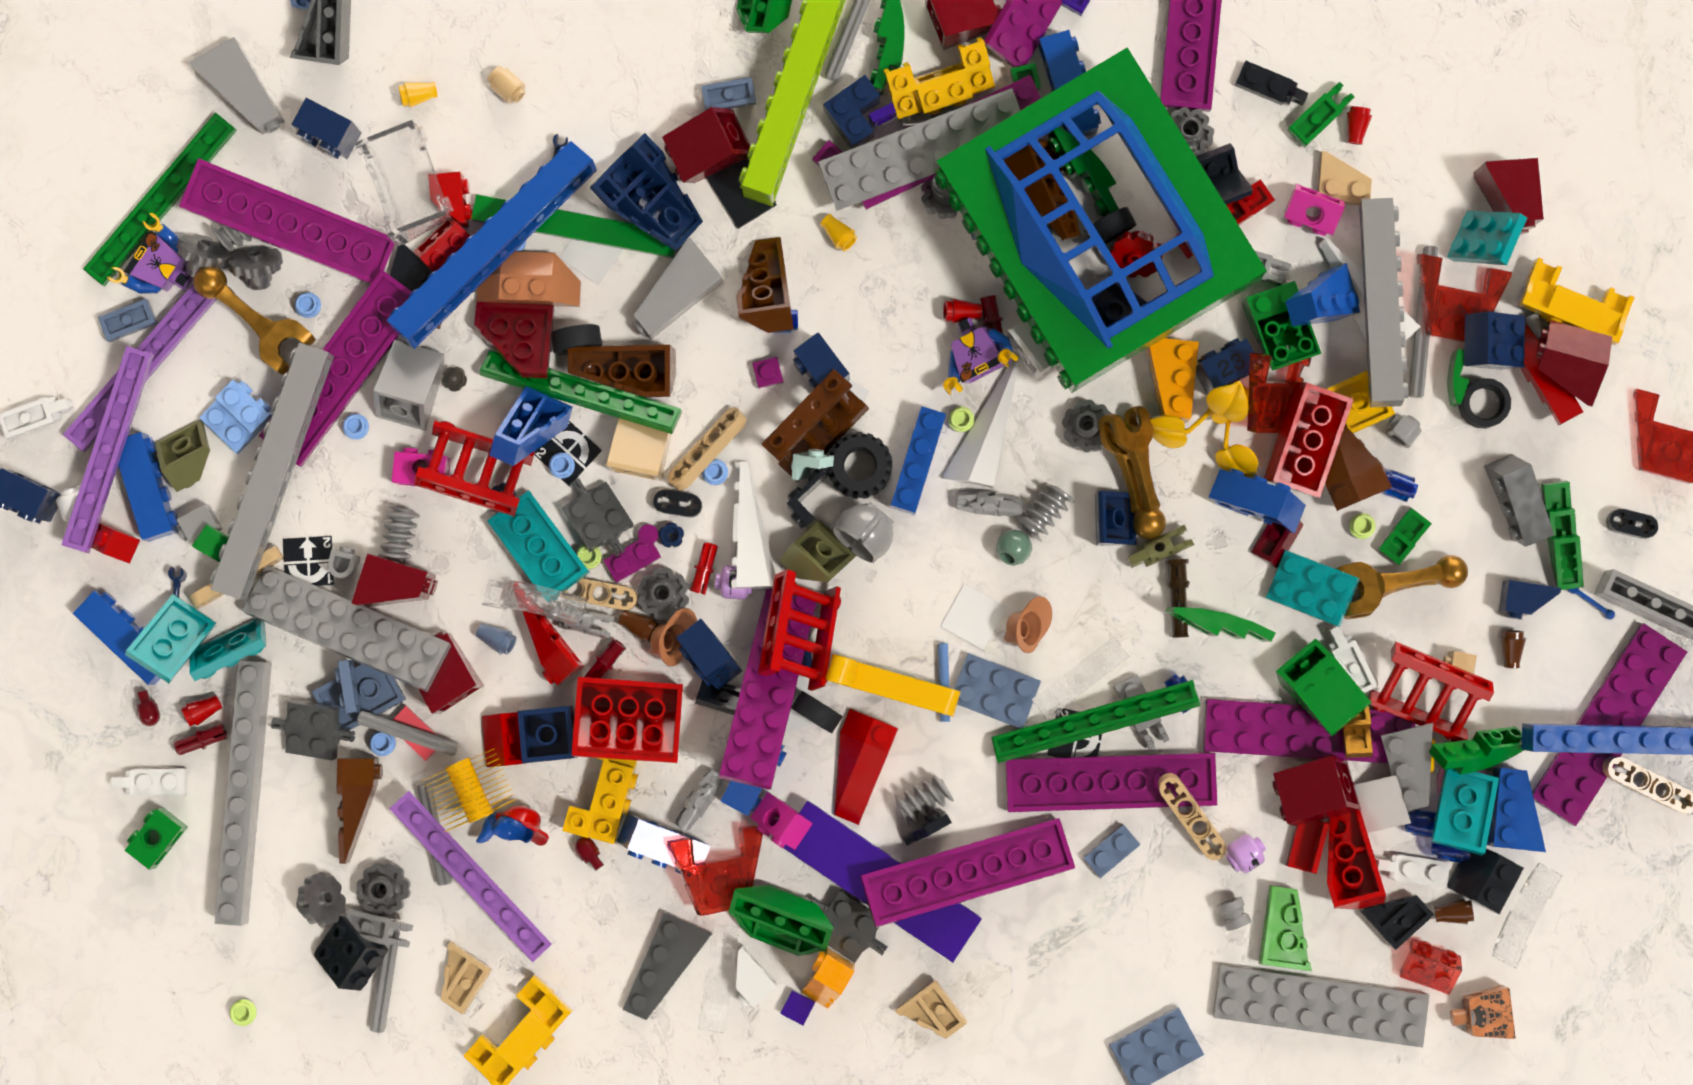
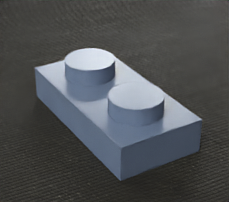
M752 77L701 86L705 110L710 107L733 109L756 105Z
M143 299L98 317L108 342H113L158 324L148 299Z
M353 660L338 661L335 675L337 682L341 683L343 693L339 695L341 708L345 709L346 714L361 712Z
M1122 824L1083 858L1099 878H1102L1141 844Z

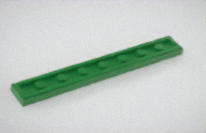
M215 112L83 270L105 287L109 282L107 277L113 278L118 272L111 268H121L145 240L149 232L152 231L143 224V221L147 225L155 223V218L149 213H154L161 221L185 193L198 158L210 163L237 130Z
M476 194L471 220L484 223L501 209L506 200ZM558 209L534 232L673 259L675 254L673 249L633 223Z
M490 350L479 370L480 376L522 389L527 386L552 398L669 434H673L682 415L681 408L553 369L548 370V378L521 377L499 353Z
M1190 680L993 736L991 739L997 762L1001 763L1201 705L1194 681Z

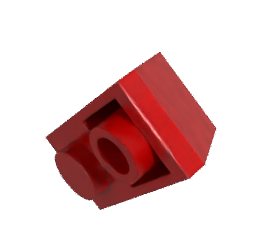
M460 171L429 175L431 197L435 205L451 216L462 227H469L468 220L472 219L471 205L467 204L466 194H470L468 179H464Z
M99 522L91 548L130 564L140 540Z

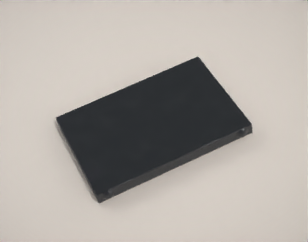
M748 158L705 178L712 186L734 221L735 227L738 229L777 206L776 200L772 207L743 196L739 178L743 167L748 168L749 166Z

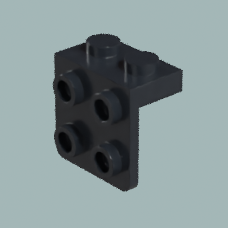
M1231 143L1196 156L1226 205L1253 194L1252 186L1238 169L1235 149Z
M823 468L821 471L815 469L806 478L807 484L802 489L798 486L787 496L789 500L787 507L792 512L790 515L791 519L801 529L804 526L810 529L816 523L814 516L801 502L829 476L826 468Z
M339 916V921L332 925L315 950L314 956L338 989L361 991L389 950L383 944L364 941L347 917Z

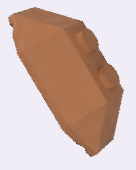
M514 251L477 288V302L580 307L581 281L555 253Z

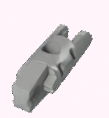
M961 491L957 495L958 510L992 516H1018L1023 512L1022 498L1014 495L986 491Z
M563 605L562 611L548 608L546 618L559 621L558 628L579 631L606 639L610 638L611 633L602 629H593L594 621L598 619L602 622L613 623L615 617L593 611L580 610L567 605ZM579 616L582 617V623L580 625L576 623V619Z
M710 769L695 785L690 795L682 804L684 807L676 819L677 826H679L678 828L681 831L690 830L699 817L702 818L716 797L724 780L719 778V773Z

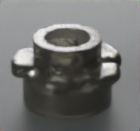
M457 366L455 368H447L443 372V386L449 388L452 392L461 390L467 383V376L464 375L465 371ZM455 376L457 378L456 381H452V377Z

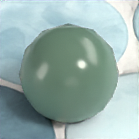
M1019 530L1005 531L997 541V555L1000 560L1008 565L1023 564L1029 559L1032 552V543L1029 536Z

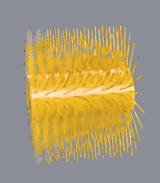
M469 757L445 768L450 779L447 782L451 781L452 783L447 788L453 786L456 792V796L445 801L458 797L459 800L443 808L459 801L461 805L443 814L460 807L463 810L443 820L462 812L465 813L463 817L448 824L467 817V821L446 831L467 822L477 821L494 813V810L515 801L512 800L492 809L491 806L508 797L491 804L489 800L508 791L487 799V795L499 789L485 794L484 790L499 783L483 789L482 785L490 781L483 784L480 783L479 780L481 779L477 775L481 773L476 774V769L473 767L474 764L471 762L472 759Z

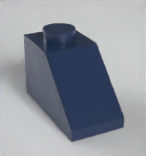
M1514 580L1503 581L1499 612L1507 613L1506 618L1522 620L1523 616L1532 615L1559 595L1561 588Z

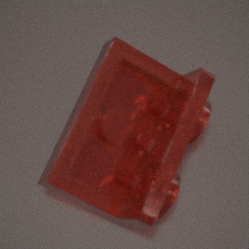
M1412 939L1410 942V952L1400 970V977L1450 995L1462 972L1461 956L1457 955L1454 951L1432 946L1426 941Z

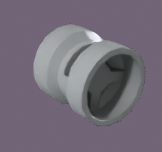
M1242 897L1230 899L1217 906L1220 914H1223L1225 918L1227 917L1224 922L1227 931L1238 929L1252 922L1249 914L1243 912L1245 904Z

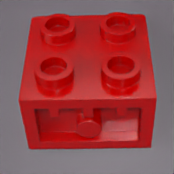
M449 216L413 252L434 272L445 264L446 259L452 253H456L464 245V242L470 235L458 222Z

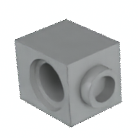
M205 504L177 519L180 525L177 528L179 534L184 541L188 540L190 543L195 541L206 523L219 531L223 529L211 506Z

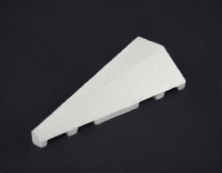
M1326 237L1319 244V247L1328 261L1329 268L1331 269L1345 263L1348 265L1353 287L1359 298L1360 313L1352 316L1355 322L1358 323L1366 343L1363 271ZM1404 311V322H1400V331H1405L1407 340L1421 326Z
M1019 362L1009 363V367L1006 368L944 473L943 479L989 488L994 487Z
M735 462L738 482L734 483V490L739 492V503L734 504L733 542L735 543L736 557L732 558V565L737 567V577L731 580V585L734 589H771L773 587L775 570L748 462Z

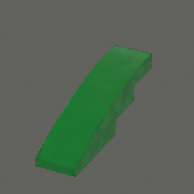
M1565 480L1542 483V499L1554 533L1547 540L1555 585L1560 587L1561 590L1584 587L1581 542L1576 530L1575 509L1571 505L1570 482Z
M1167 607L1165 611L1208 636H1218L1220 631L1235 639H1245L1246 635L1249 634L1262 642H1272L1276 632L1255 622L1228 613L1185 607Z

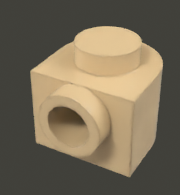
M1450 651L1447 656H1444V662L1470 673H1475L1477 655Z

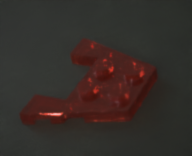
M1417 254V264H1420L1421 271L1419 283L1420 287H1423L1424 295L1422 306L1426 335L1465 343V314L1494 312L1512 276V272L1486 268L1483 292L1481 294L1439 285L1443 258Z
M1262 353L1250 354L1247 431L1254 433H1279L1296 382L1304 381L1300 377L1304 366L1309 367L1312 358L1289 365L1285 382L1267 381L1272 356Z
M1635 389L1633 398L1636 403L1635 422H1637L1638 430L1637 451L1639 471L1687 484L1693 483V431L1654 421L1660 395Z
M758 824L738 828L740 855L695 863L692 838L686 837L666 841L669 851L674 856L677 870L681 872L684 879V886L697 915L705 916L729 911L735 889L753 887L763 833L756 829Z

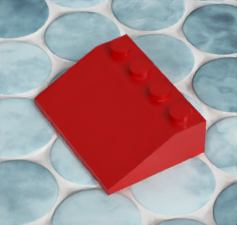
M578 677L572 756L678 763L683 684Z

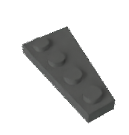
M665 912L622 1010L647 1020L713 932Z

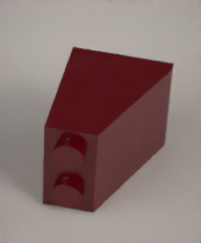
M925 0L926 8L943 50L988 34L1002 10L1000 5H995L993 0Z
M710 107L662 136L665 143L664 149L668 156L672 158L676 166V175L683 183L699 182L718 171L748 158L751 147L734 110Z
M1538 158L1486 161L1473 172L1474 179L1493 212L1521 213L1527 217L1521 234L1529 233L1530 229L1536 228V225L1544 220Z
M1550 320L1548 328L1542 329L1538 340L1539 346L1536 353V358L1540 359L1538 369L1583 403L1593 407L1609 366L1612 336Z
M367 553L351 604L374 607L428 600L430 595H434L438 581L435 580V574Z
M439 632L434 637L449 642L451 648L428 692L418 688L432 714L445 712L484 686L452 634H443V632Z
M1331 755L1273 773L1275 779L1272 782L1275 794L1280 797L1282 804L1279 808L1282 819L1289 825H1301L1361 810L1348 762L1343 758Z

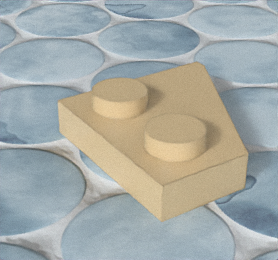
M1327 151L1321 152L1318 192L1343 200L1348 205L1360 206L1361 199H1370L1371 178Z
M449 942L447 950H449L448 961L444 969L445 984L442 987L441 1000L460 1014H465L493 969L454 942Z
M936 979L895 1010L898 1015L910 1018L917 1022L916 1024L925 1029L933 1030L935 1034L945 1039L968 1022Z

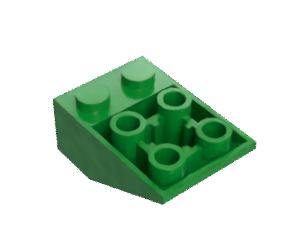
M1295 281L1246 297L1241 302L1249 325L1272 371L1322 354L1311 324L1292 327L1285 301L1299 291Z
M1316 638L1276 670L1279 684L1331 737L1371 704V701L1341 664Z

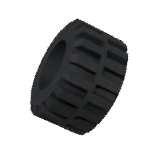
M849 433L844 438L836 441L834 447L832 446L829 455L834 456V463L832 467H827L828 474L834 487L846 497L850 496L852 499H867L870 496L877 495L879 491L886 487L891 477L892 457L888 447L882 443L880 438H875L870 433ZM855 451L867 452L875 461L874 473L870 478L863 481L853 480L845 472V460L849 454Z

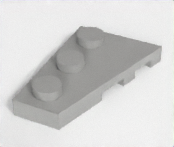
M1434 722L1381 736L1392 776H1397L1407 811L1430 805L1431 754L1429 750L1432 746Z

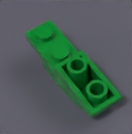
M900 0L881 1L880 8L884 9L882 18L877 17L873 33H877V42L885 44H880L876 59L880 60L878 70L873 69L870 82L882 96L886 86L883 70L888 68L892 71L901 68L903 60L905 25Z
M1059 127L1048 134L1049 146L1054 153H1058L1059 157L1080 145L1073 135ZM1091 149L1061 167L1066 175H1070L1072 180L1079 176L1082 177V185L1087 193H1091L1095 201L1094 207L1100 216L1103 215L1104 217L1119 209L1109 191L1117 183L1103 162Z
M1516 727L1476 731L1473 739L1432 744L1429 753L1444 770L1454 768L1459 775L1473 773L1495 766L1524 751L1521 749L1522 732Z

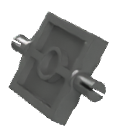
M576 479V483L573 481L570 485L578 496L574 501L562 507V511L589 553L600 546L609 544L615 555L620 556V552L623 554L626 550L618 538L623 532L634 526L632 520L607 482L594 489L586 490L581 480Z
M291 700L287 702L286 720L273 718L271 724H273L271 725L272 729L285 730V753L332 761L337 758L340 740L350 742L355 740V736H353L355 731L341 729L338 707Z
M840 890L835 899L827 905L813 897L811 902L816 903L834 927L828 946L853 963H856L862 952L869 947L881 954V956L884 954L888 946L875 938L879 927L875 928L868 907L843 890Z

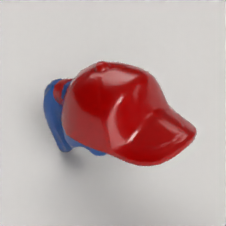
M513 806L505 812H495L489 815L483 824L476 842H487L493 835H496L508 841L521 840L525 843L531 841L538 846H543L548 842L549 836L540 829L541 818L537 811L528 806Z

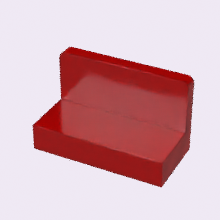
M518 712L482 716L484 749L487 752L485 753V758H487L485 759L486 767L522 764Z
M1318 820L1296 825L1286 866L1317 874L1329 823Z

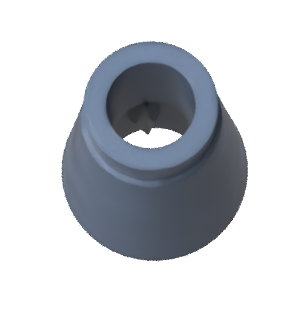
M484 623L479 626L476 632L477 638L500 655L503 653L508 655L514 648L517 637L512 635V631Z

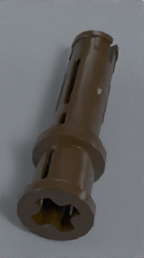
M1189 559L1165 560V564L1168 565L1169 581L1166 582V586L1171 590V607H1178V601H1180V607L1187 608L1186 588H1189L1190 581L1187 580L1186 564L1189 563ZM1172 616V638L1189 637L1188 624L1182 621L1179 623V619Z

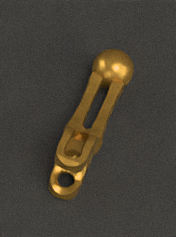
M216 266L202 267L195 273L193 285L196 292L207 299L216 298L239 314L260 338L259 354L261 359L278 373L284 375L290 369L289 364L280 355V346L283 341L288 338H296L306 345H312L316 341L314 335L296 320L283 319L274 322L253 310L227 286V277L220 268Z
M1134 406L1125 412L1124 421L1117 414L1104 415L1098 422L1102 445L1107 451L1115 455L1125 478L1130 497L1131 512L1135 514L1133 518L1135 532L1144 539H1154L1159 537L1166 527V518L1162 511L1159 510L1160 502L1155 493L1149 465L1148 445L1152 440L1154 430L1148 410L1142 406ZM1136 415H1137L1138 418H1139V424H1138V422H1137V420H1136Z
M1455 555L1444 556L1439 559L1436 565L1403 573H1378L1370 565L1363 562L1351 563L1336 568L1360 579L1357 585L1360 591V599L1349 604L1344 616L1346 620L1370 616L1380 605L1382 598L1391 593L1419 586L1437 585L1438 583L1446 588H1457L1468 577L1467 564L1462 558Z

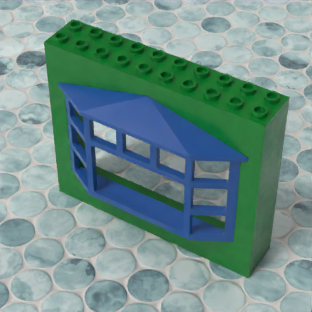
M1128 47L937 160L935 170L937 175L935 176L936 182L942 190L946 189L950 196L948 201L953 210L961 212L964 219L962 220L964 228L968 234L973 233L977 240L975 244L980 254L988 256L991 263L989 265L991 272L996 279L999 277L1002 279L1004 284L1002 288L1010 301L1015 300L1018 307L1016 309L1018 316L1023 323H1029L1032 330L1030 331L1031 337L1037 345L1042 344L1045 349L1044 358L1051 368L1053 366L1056 367L1059 373L1057 376L1058 381L1064 390L1069 388L1071 393L1259 282L1267 272ZM1099 105L1113 126L1095 137L1087 139L1072 119L1089 108ZM1065 125L1080 145L1058 159L1053 160L1038 142V139L1059 126ZM1117 133L1180 233L1177 237L1123 269L1116 263L1059 170L1063 165ZM1030 145L1045 166L1019 181L1003 160ZM1051 174L1068 202L1041 217L1024 189ZM1073 210L1089 234L1090 239L1063 253L1047 228V224ZM1186 242L1197 260L1200 271L1174 286L1161 260V256ZM1095 246L1110 268L1112 275L1095 286L1085 289L1069 261ZM1153 262L1166 291L1140 306L1126 277L1148 263ZM1119 283L1132 311L1105 327L1091 298L1111 285Z

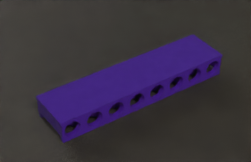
M807 801L799 813L813 824L795 850L788 845H785L784 849L868 905L860 876L902 863L812 802ZM958 903L894 923L953 963L982 918L962 903Z

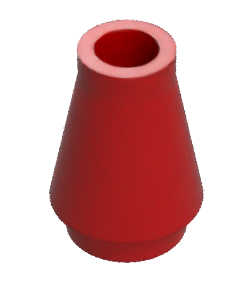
M1350 106V112H1347V143L1363 144V139L1372 119L1370 108Z
M955 298L944 301L943 318L944 321H950L951 324L961 322L967 318L973 320L981 319L982 305L980 303H972Z
M215 694L211 697L187 702L186 706L182 707L181 710L191 727L195 724L197 726L223 707L218 696Z

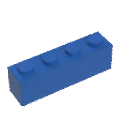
M1070 30L1039 39L1038 47L1052 92L1086 72L1083 60L1079 61L1076 52L1079 51L1077 39L1075 36L1071 37ZM1091 107L1074 117L1072 121L1083 135L1087 136L1097 133L1099 124H1101V117L1098 109L1094 110ZM1062 125L1064 131L1070 133L1066 126Z
M921 406L890 508L915 515L946 413Z
M139 432L127 437L118 466L141 540L150 542L178 533L177 525L179 523L176 512L171 510L170 507L171 493L169 488L164 486L161 478L164 474L161 472L159 461L156 462L155 442L152 437Z
M93 591L72 614L147 685H155L161 678L125 655L128 647L145 627H138L133 622L135 617L129 611L119 609L115 605L117 600L107 591H104V593Z

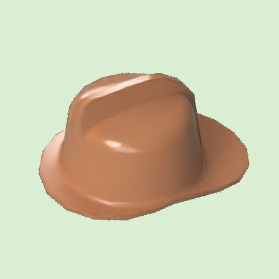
M1038 596L1033 598L1024 610L1011 614L1007 620L1004 640L1019 646L1024 653L1033 652L1051 625L1052 607L1050 602L1045 597Z
M689 608L679 609L671 616L667 623L655 627L650 637L651 646L649 653L661 658L667 666L677 665L683 658V655L678 649L681 644L676 637L697 622L695 613Z

